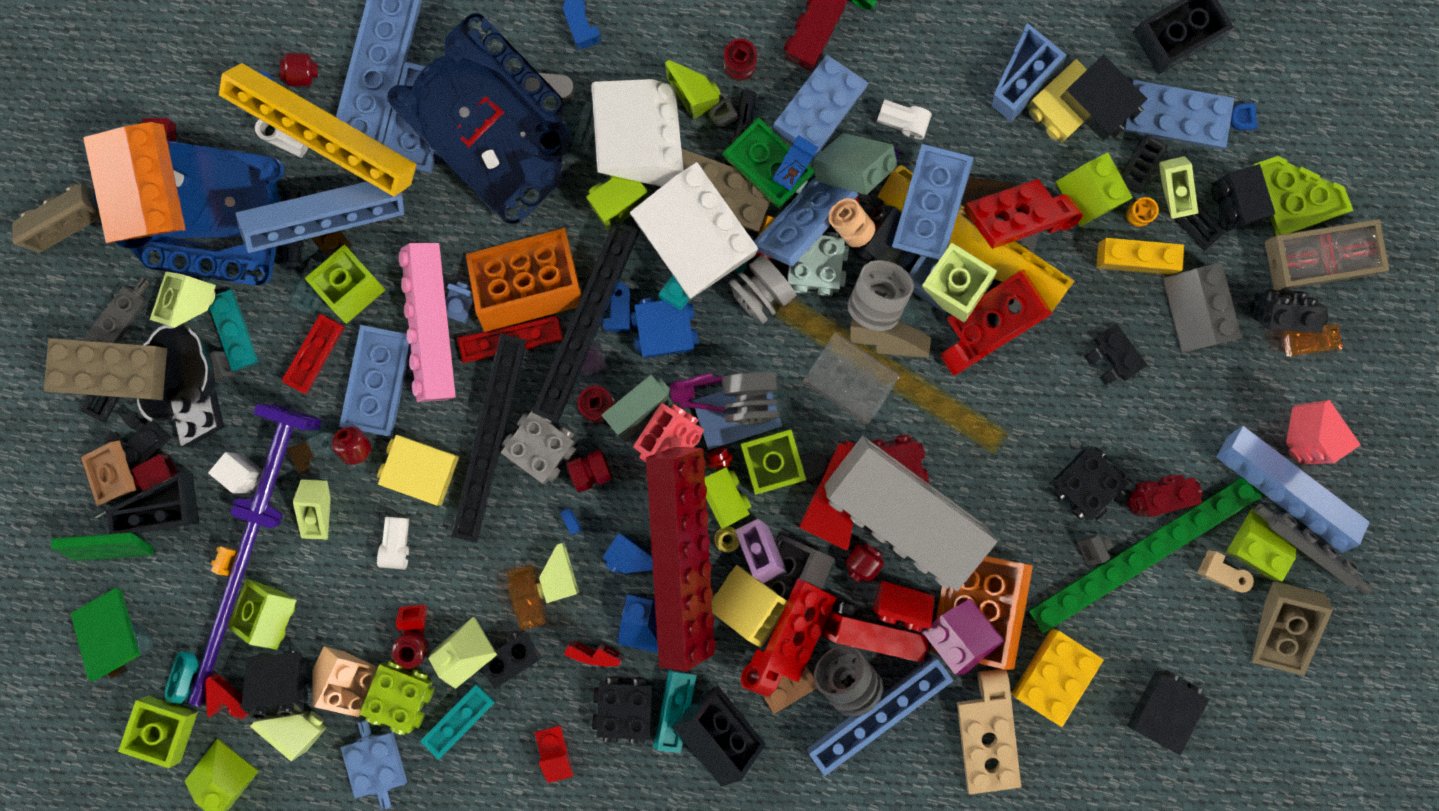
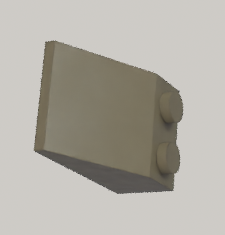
M1273 581L1265 600L1252 663L1304 676L1333 611L1326 594Z

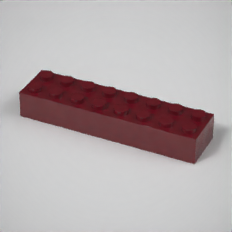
M673 447L646 457L659 667L686 672L713 656L716 647L713 635V591L710 581V539L707 527V487L704 473L706 462L703 448Z

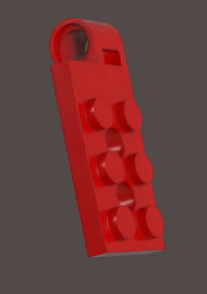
M1039 179L971 201L963 209L992 249L1045 230L1049 234L1058 230H1068L1083 218V213L1068 194L1052 198ZM1016 209H1020L1024 211V213L1017 212ZM995 216H1000V217H1002L1005 221L1000 220V219H997Z
M1022 269L984 294L965 323L953 315L947 318L961 341L939 354L952 376H955L1053 313L1025 270ZM1011 299H1016L1021 303V311L1019 313L1010 310L1009 301ZM989 313H995L999 316L1000 323L998 326H992L988 322Z
M797 579L765 651L757 649L751 663L743 669L741 674L742 686L759 695L770 696L775 692L782 676L799 683L826 620L832 611L836 597L805 581ZM809 608L807 615L804 617L805 611ZM798 632L797 638L793 641L795 634Z

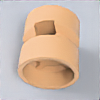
M848 198L838 201L829 212V223L849 246L860 247L869 242L873 237L875 224L856 200Z

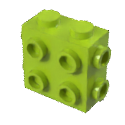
M394 660L383 662L378 666L359 715L366 717L365 720L371 724L381 725L382 723L390 726V730L400 735L409 734L415 727L419 728L424 719L425 713L421 711L424 703H429L433 696L434 688H431L433 680L427 678L428 674L417 669H413V672L398 666Z

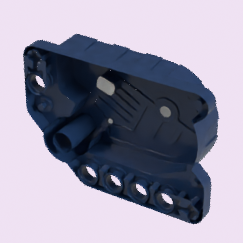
M479 13L468 15L447 35L445 39V56L428 64L420 72L413 86L397 85L389 90L387 98L391 107L429 145L431 150L453 170L454 174L465 185L467 184L476 193L477 197L507 225L515 226L520 224L560 185L562 162L569 155L570 148L564 156L563 154L569 145L571 147L570 131L562 123V98L483 15ZM472 21L475 23L482 22L481 29L486 34L483 42H480V39L483 37L478 30L471 31ZM492 39H498L503 44L501 51L493 53L487 48L488 42ZM515 58L520 61L521 68L517 72H511L506 68V63L509 59ZM533 77L539 81L540 86L536 91H529L525 88L524 84L528 78ZM486 96L502 109L504 114L467 148V145L461 140L462 136L469 140L476 133L475 129H480L485 124L484 119L489 120L496 113L489 105L491 101L477 105ZM550 96L558 101L557 108L551 111L543 106L544 99ZM546 136H554L560 144L557 148L549 150L541 145V141ZM529 188H533L539 193L537 201L532 203L527 202L523 196L524 192ZM519 197L522 204L529 209L524 211L523 207H521L517 212L518 219L515 220L513 217L507 219L508 212L506 209L509 207L515 209L519 205L515 200Z

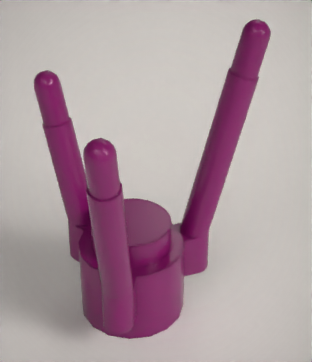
M708 373L687 380L672 382L670 392L673 403H679L680 408L691 407L725 412L726 409L724 407L690 402V399L695 397L694 388L720 383L724 376L712 378L713 373Z

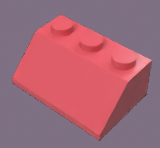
M1330 400L1298 404L1292 407L1286 444L1290 448L1288 451L1289 455L1295 462L1301 465L1335 463L1360 446V443Z

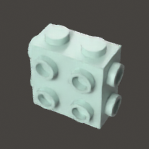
M824 232V235H821L793 266L789 265L787 281L796 293H807V289L818 290V295L833 296V292L838 293L840 286L844 287L846 271H842V262L847 261L849 246L844 245L845 241L842 237H839L838 233Z

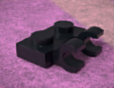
M1117 323L1096 337L1094 341L1098 346L1084 356L1087 362L1092 364L1105 355L1113 365L1111 369L1099 377L1105 385L1111 384L1120 376L1126 381L1147 366V363Z
M129 412L122 421L137 433L127 441L117 431L115 433L110 431L103 439L107 443L120 440L130 473L134 475L131 469L150 460L172 437L157 422L148 421L146 423L136 413L132 414Z

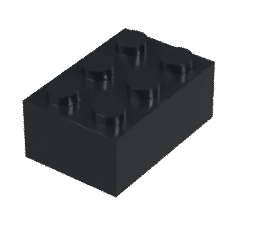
M1178 0L1142 21L1132 33L1159 75L1222 39L1235 27L1218 0Z

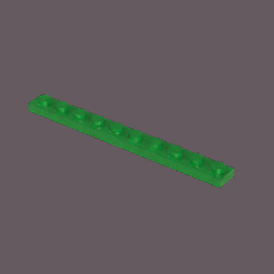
M1240 477L1203 500L1201 504L1190 508L1027 611L1043 634L1261 498L1262 495L1256 487L1248 483L1243 477Z

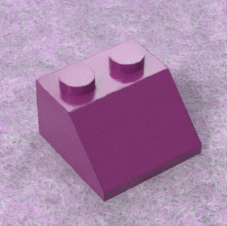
M972 599L944 613L931 624L930 629L926 628L923 631V634L955 675L966 674L1004 642V639Z

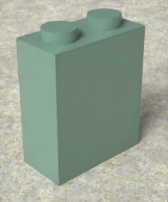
M842 133L812 159L817 182L865 195L897 168L893 144Z
M650 375L603 413L602 416L623 441L627 442L647 426L661 402L668 407L674 403L670 399V389L661 378L655 380Z

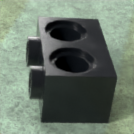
M515 631L504 638L506 644L498 649L495 645L492 646L497 654L494 658H499L503 661L504 669L503 671L494 670L492 667L493 659L481 669L494 689L542 658L526 631L522 634ZM515 644L525 646L526 655L524 657H518L514 653Z

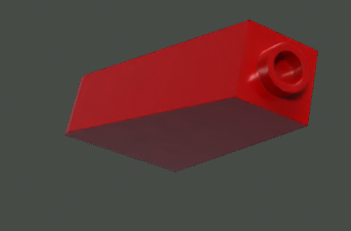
M846 441L845 444L838 443L798 526L846 551L850 544L853 525L850 517L852 515L845 510L839 512L828 503L830 499L826 496L824 484L855 446L854 443Z
M834 611L830 612L820 635L838 644L922 663L929 649L928 639L921 633Z

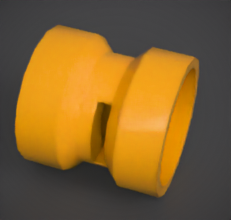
M1149 197L1138 199L1126 210L1127 221L1135 227L1147 225L1157 217L1158 205Z

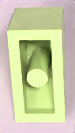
M1185 156L1159 162L1162 187L1171 218L1197 214L1198 207L1192 163Z
M302 479L300 481L293 505L301 538L328 539L331 497L327 481Z
M565 542L556 545L539 577L540 583L537 584L538 592L541 599L545 598L546 603L579 593Z

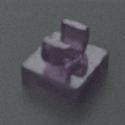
M600 344L591 346L581 369L583 377L608 369Z

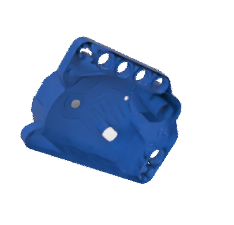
M167 141L170 144L169 153L186 230L117 241L115 243L121 247L130 248L146 268L250 285L267 284L273 275L275 247L248 253L243 242L241 243L243 245L217 251L185 246L202 245L205 243L173 238L242 237L236 212L279 203L280 194L275 182L281 179L284 174L283 163L274 157ZM94 190V191H93V199H94L95 204L98 206L97 199H96V194H95V190ZM152 250L158 251L161 255V260L157 265L149 261L148 256ZM178 254L184 255L187 259V265L183 269L175 265L174 260ZM204 258L210 259L213 263V269L209 273L201 269L200 264ZM230 262L236 263L239 267V273L235 277H231L227 273L226 268ZM260 267V271L264 272V277H260L258 280L256 275L246 274L247 270H258Z

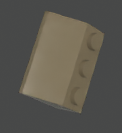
M74 184L65 190L66 192L60 196L45 200L39 208L22 213L20 218L12 224L13 243L40 253L100 219L99 208L94 202L92 188L83 184Z

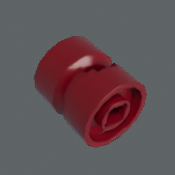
M742 38L734 39L728 43L724 50V71L729 78L738 82L751 78L756 69L757 50L749 40Z
M600 386L587 387L578 397L579 411L594 424L602 425L607 423L602 414L616 404L615 399L606 389Z
M601 449L587 454L586 459L579 457L567 462L571 479L578 493L592 489L594 483L602 485L613 480L610 468Z

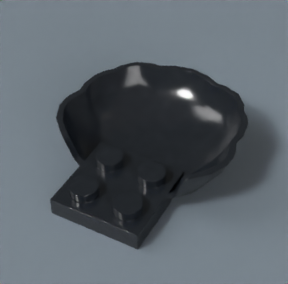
M185 323L175 328L168 325L159 327L143 345L167 348L163 400L137 399V405L142 415L151 422L175 420L180 445L182 447H190L225 427L215 391L216 383L212 358L208 345Z

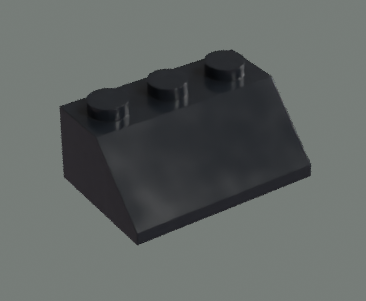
M718 685L714 686L688 707L672 727L721 787L741 781L766 745Z

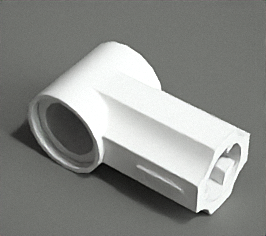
M884 100L877 123L902 130L904 135L910 136L911 134L914 135L915 139L921 140L924 139L932 113L921 107L911 106L908 108Z
M261 119L256 122V134L267 143L273 144L300 158L306 154L309 147L276 128L273 135L266 136V128L270 125Z
M385 517L383 543L380 545L377 555L378 567L406 569L408 564L406 555H409V548L407 546L408 518Z

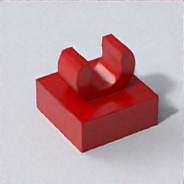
M426 604L399 607L396 619L397 630L405 633L412 629H418L419 633L423 635L427 617Z

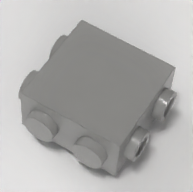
M531 411L530 414L526 412L517 423L519 429L514 435L510 433L503 441L501 446L504 449L501 453L542 484H546L548 480L552 483L561 472L558 467L562 461L568 462L577 450L573 447L576 444L572 439L574 434L563 426L559 429L551 424L552 421L540 417Z

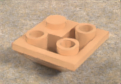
M324 646L312 670L313 706L359 717L378 667L344 651Z

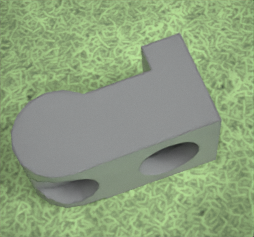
M539 73L561 96L562 103L572 100L575 95V88L569 77ZM531 77L526 80L525 88L527 90L536 91L539 88L540 83L536 78Z

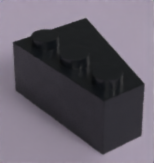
M180 472L171 479L151 487L148 491L107 510L108 533L132 532L133 534H141L200 524L193 473Z

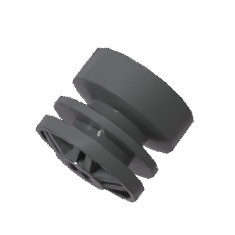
M756 372L722 377L723 395L735 397V402L725 404L724 409L736 410L735 414L725 415V422L754 425L780 418V411H768V407L779 405V400L767 399L766 395L778 390L777 373Z
M844 645L832 648L817 662L814 670V683L824 697L844 716L857 717L864 715L879 702L883 692L882 679L863 654L856 648Z

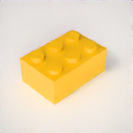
M1051 628L1011 695L1060 727H1063L1104 659L1062 632Z

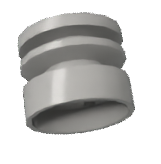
M761 254L749 265L754 275L751 279L740 272L738 276L744 285L741 287L734 279L728 282L733 291L735 299L750 316L764 324L768 319L761 311L765 308L773 316L776 313L771 304L773 300L784 307L797 294L779 270Z
M877 260L867 263L863 266L848 301L850 315L857 323L870 330L885 331L892 329L897 325L913 292V280L901 266L890 261Z

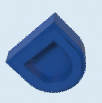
M1255 103L1239 104L1233 108L1230 125L1234 129L1245 131L1258 128Z
M571 508L560 512L571 535L575 536L582 532L583 529Z

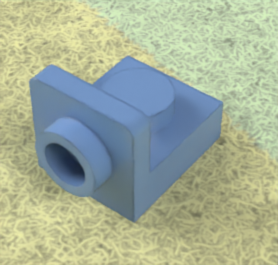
M457 282L456 286L449 283L447 287L449 292L445 300L447 317L466 324L474 304L473 293L471 292L472 287L461 282Z

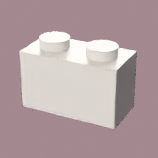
M225 452L208 473L232 493H250L251 491H256L262 469L242 453Z

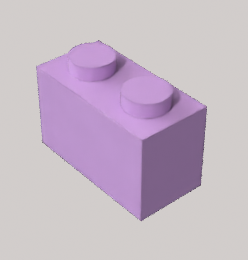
M756 519L735 530L755 579L766 583L787 572L768 525Z

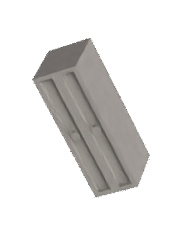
M863 435L824 484L826 496L830 499L828 503L839 512L843 510L852 515L850 519L861 528L866 525L873 531L871 534L882 543L886 541L894 546L893 550L904 559L909 556L915 561L914 565L925 574L928 571L936 576L935 580L946 589L952 587L958 592L998 542L986 525Z

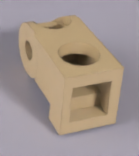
M1207 551L1197 574L1232 591L1243 593L1253 587L1254 580L1250 572L1224 564L1223 561L1226 556L1217 551Z

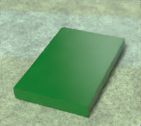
M759 117L722 153V156L778 209L815 173V170L808 165L791 191L774 182L772 179L791 147Z
M132 532L54 538L51 541L52 550L73 561L153 555V546Z
M116 587L71 613L88 680L94 682L140 656L121 589Z

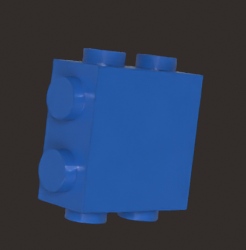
M655 298L640 300V304L635 305V312H631L633 328L638 327L639 337L635 338L637 353H642L643 359L694 351V345L699 344L697 329H691L690 319L695 318L693 303L686 304L682 311L665 301L655 302Z

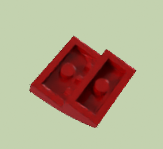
M573 640L568 645L564 655L586 664L609 667L619 666L624 657V654L603 643L594 651L576 640Z

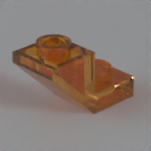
M1338 324L1324 325L1323 333L1283 331V347L1287 357L1342 349Z
M533 565L507 571L509 594L520 630L546 624L544 601L537 591L536 572Z

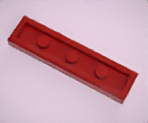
M558 315L457 338L462 363L495 357L501 334L527 340L525 350L562 342L564 339Z

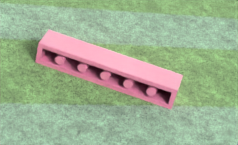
M409 243L401 248L398 259L399 265L403 267L401 288L406 296L404 315L408 318L407 341L411 344L412 353L409 358V364L414 372L412 392L416 396L417 402L449 400L456 396L439 243Z

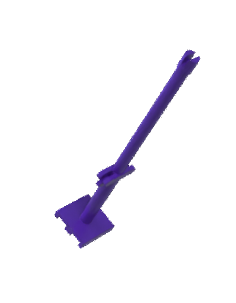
M256 404L253 414L276 421L278 424L253 499H234L233 504L237 506L232 507L230 511L232 516L246 520L247 523L195 682L192 684L187 703L190 705H203L206 696V680L212 674L260 525L274 528L281 524L283 514L272 507L269 501L293 428L303 431L319 430L322 423L321 419L276 404Z

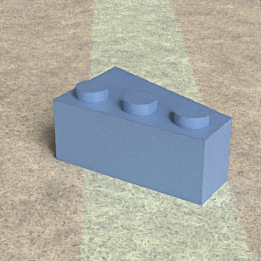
M1027 23L994 93L992 107L1012 122L1063 68L1067 54Z

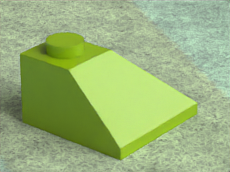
M671 60L665 62L666 77L671 85H675L678 97L693 120L719 103V95L721 93L714 81L710 83L705 75Z
M218 738L186 778L185 783L194 802L204 811H228L259 770Z

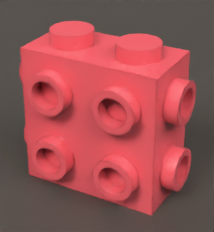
M661 402L633 448L641 452L639 458L646 462V457L673 447L693 448L700 441L705 429L697 425L699 419L673 404L670 408Z

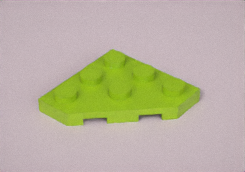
M1280 156L1252 165H1261L1276 213L1270 217L1276 236L1290 234L1354 211L1344 186L1336 182L1331 183L1320 178V175L1303 167H1296Z

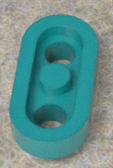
M179 651L175 656L165 687V700L167 703L181 704L189 696L192 675L198 667V660L193 652Z

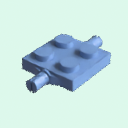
M366 720L360 721L357 724L361 738L354 743L342 746V755L354 798L377 795L381 810L392 807L388 791L391 788L406 784L407 779L394 732L382 735L372 734L369 723Z

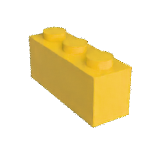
M1105 238L1098 243L1096 268L1174 275L1183 269L1184 245Z

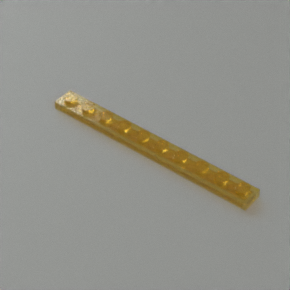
M793 298L784 307L781 306L775 315L783 323L991 454L996 453L1006 437L1007 431L885 354L876 353V349L869 344L850 343V332L796 298Z

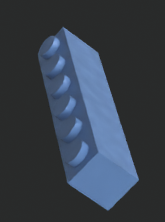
M363 182L236 212V218L247 252L251 253L404 215V207L401 193L393 197L373 184Z
M1244 426L1228 435L1216 458L1341 553L1360 545L1369 525L1367 519Z
M932 655L882 692L879 702L872 710L861 716L847 718L809 746L807 751L823 775L826 776L954 680L940 661Z

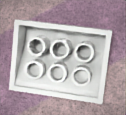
M653 79L592 83L597 171L599 173L662 187L684 171L675 85Z
M697 162L676 175L630 212L635 222L690 299L753 258L758 250L753 240Z

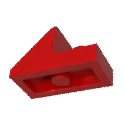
M218 673L209 676L206 680L207 717L216 715L224 705L227 706L226 710L235 718L244 719L250 716L241 708L243 695Z
M561 725L535 731L541 757L539 766L547 782L551 783L573 777Z

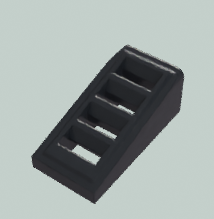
M1148 134L1140 138L1121 174L1128 189L1138 194L1142 193L1168 148L1167 144ZM1144 147H1147V148H1149V149L1155 151L1156 154L1153 153V152H1151V151H1149V150H1147V149H1145ZM1142 155L1150 159L1151 163L1140 159L1139 156ZM1134 164L1147 170L1146 173L1134 168ZM1130 173L1142 180L1138 183L1127 176Z

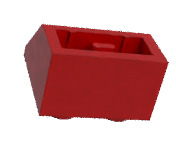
M880 580L872 610L878 614L877 618H880L882 621L896 624L897 620L903 621L902 625L906 626V628L921 632L922 627L927 629L931 627L934 596Z

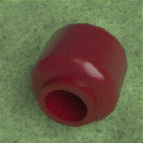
M286 53L284 59H280L281 80H285L286 85L290 87H309L313 83V78H318L317 62H312L311 56L308 53Z
M355 426L340 429L332 439L331 446L333 451L342 462L348 465L364 462L371 451L369 439L362 430Z
M867 542L864 545L857 544L845 560V565L850 570L848 575L859 583L863 579L873 581L884 566V560L881 558L883 553Z
M407 631L401 634L393 643L391 649L392 658L402 668H415L426 658L429 644L426 637L421 633Z

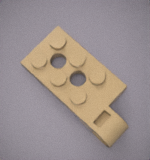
M1005 669L978 672L979 690L983 699L957 702L967 791L969 794L1021 788L1007 671ZM991 732L995 734V739L991 744L982 743V737L985 733ZM989 758H996L998 760L997 766L991 770L986 769L985 762Z

